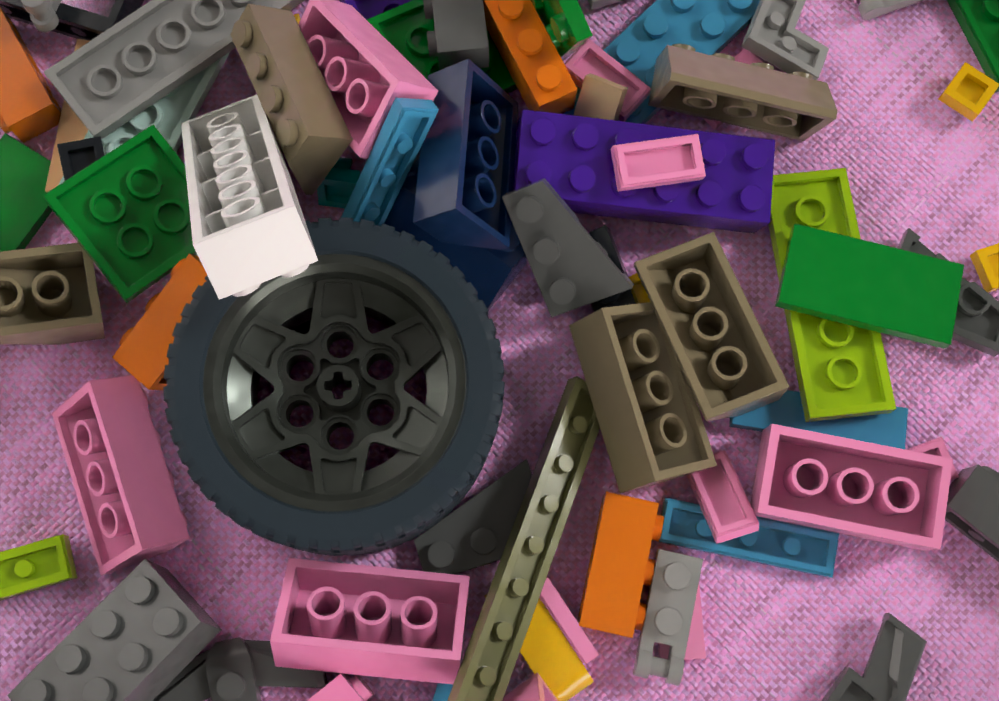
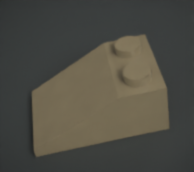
M79 243L0 252V344L62 345L105 339L94 264Z

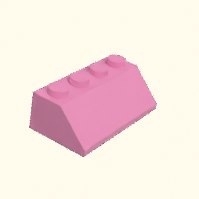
M133 375L88 381L53 411L52 416L102 576L139 563L144 559L168 552L190 538L187 531V519L180 509L174 491V479L171 472L167 469L161 450L160 435L154 428L148 410V398L144 390H142L140 382Z

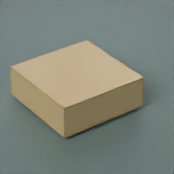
M591 73L585 75L574 115L618 121L628 87Z

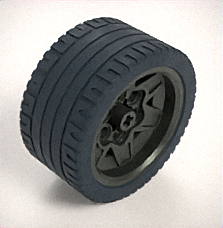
M341 217L339 221H332L331 218H318V222L310 223V220H305L318 261L309 264V267L304 272L293 277L285 278L278 276L261 283L258 289L248 295L240 297L230 295L220 300L207 275L205 277L206 282L202 286L198 285L193 292L191 303H186L180 314L183 317L181 322L176 323L172 334L174 341L173 344H169L166 356L169 358V363L165 365L164 379L167 381V386L163 387L164 401L168 405V408L165 409L167 423L171 424L172 427L169 432L173 444L179 448L177 454L182 464L189 468L187 473L193 482L200 486V491L208 500L216 503L215 507L241 527L251 530L252 533L272 542L310 553L330 556L372 554L381 552L383 549H391L419 537L421 533L435 526L449 515L456 505L458 506L475 483L488 457L501 418L505 382L502 381L504 376V364L501 359L502 350L499 339L495 338L496 328L493 320L489 319L488 309L483 300L478 299L477 290L471 282H466L465 275L457 266L452 267L450 265V260L441 252L437 254L433 251V246L423 240L420 242L415 240L414 235L405 231L397 232L395 227L386 224L381 226L375 225L374 221L361 219V222L353 221V218ZM366 316L385 323L389 327L377 333H371L368 330ZM311 320L310 330L307 334L293 331L299 325ZM338 339H348L354 344L353 350L346 357H334L329 353L333 342ZM386 360L390 362L394 367L392 374L383 380L372 378L368 372L370 366L375 361ZM301 361L312 363L314 370L308 379L304 381L291 379L290 372L296 363ZM422 369L427 387L425 405L404 390L405 384ZM260 376H262L274 386V391L258 403V385ZM340 384H346L348 388H351V390L343 392L342 399H336L332 392V389ZM378 404L390 406L394 411L393 419L388 424L382 426L371 423L369 421V413L374 406ZM301 405L311 407L313 409V418L309 424L303 427L291 425L290 415L296 407ZM340 427L351 429L354 433V438L349 447L338 450L330 446V435L335 429ZM378 443L400 450L386 462L365 471L371 444ZM300 445H308L313 472L294 465L281 456L280 452Z

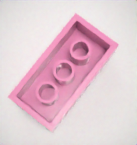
M309 0L298 25L353 138L349 146L360 158L368 159L395 98L434 101L438 90L352 5L336 0Z
M771 424L762 430L750 504L757 517L923 551L941 549L953 459Z
M289 558L270 638L275 667L453 685L462 663L470 576Z

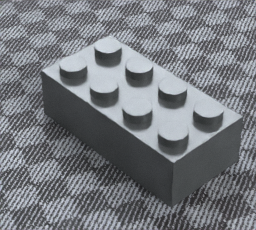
M144 559L7 696L11 701H153L222 629L168 569Z

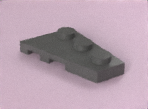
M545 178L502 196L551 318L633 288V282L624 272L622 273L608 257L606 250L586 231L578 221L579 218Z
M910 228L903 233L898 249L949 261L942 254L938 253L936 255L919 241L921 237ZM962 277L952 339L995 357L999 355V301L977 283L968 282Z
M527 459L446 516L435 526L414 539L423 571L459 574L500 561L532 477Z

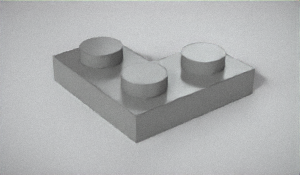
M760 0L741 47L788 74L792 72H805L811 74L813 79L817 80L829 48L795 29L806 0Z

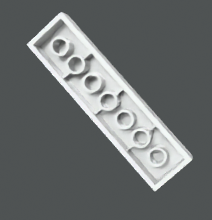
M256 94L181 123L193 246L219 300L230 295L235 297L248 295L258 289L263 282L278 276L285 278L296 276L304 272L309 267V264L318 261L282 149L277 142L275 133L262 108L258 95Z

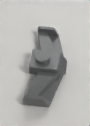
M885 613L863 676H860L850 667H845L822 701H906L927 641L892 614Z
M238 637L215 642L211 649L197 655L153 701H205L211 698V701H261L259 686L323 688L328 682L326 672L275 667L270 641L244 640Z

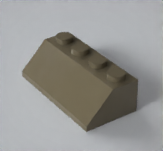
M248 3L239 20L235 22L230 35L289 167L305 195H313L353 138L292 11Z
M687 44L667 45L656 59L648 106L721 121L722 123L805 141L837 117V108L828 84L814 80L811 74L805 72H792L788 74L774 70V67L767 63L746 64L735 61V58L729 54L715 53L708 55L695 52V48Z
M714 232L634 262L636 272L706 422L740 416L778 401L789 388V384Z
M651 302L601 308L569 325L620 493L648 487L717 466L697 401Z

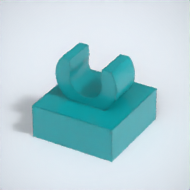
M340 157L317 188L319 205L345 209L361 174L359 170H351L353 163L351 158Z

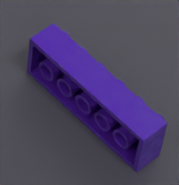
M523 109L517 123L513 191L545 178L574 213L755 233L770 223L775 140ZM693 134L699 135L706 173L705 178L698 181L618 192L610 150L613 145Z

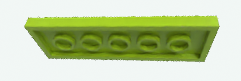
M846 168L773 175L771 214L768 226L779 284L791 228L795 223L861 239ZM784 309L805 422L887 414L896 410L881 333Z

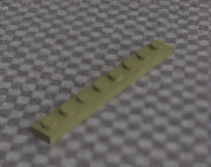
M578 376L567 381L447 701H502L600 429L586 381Z

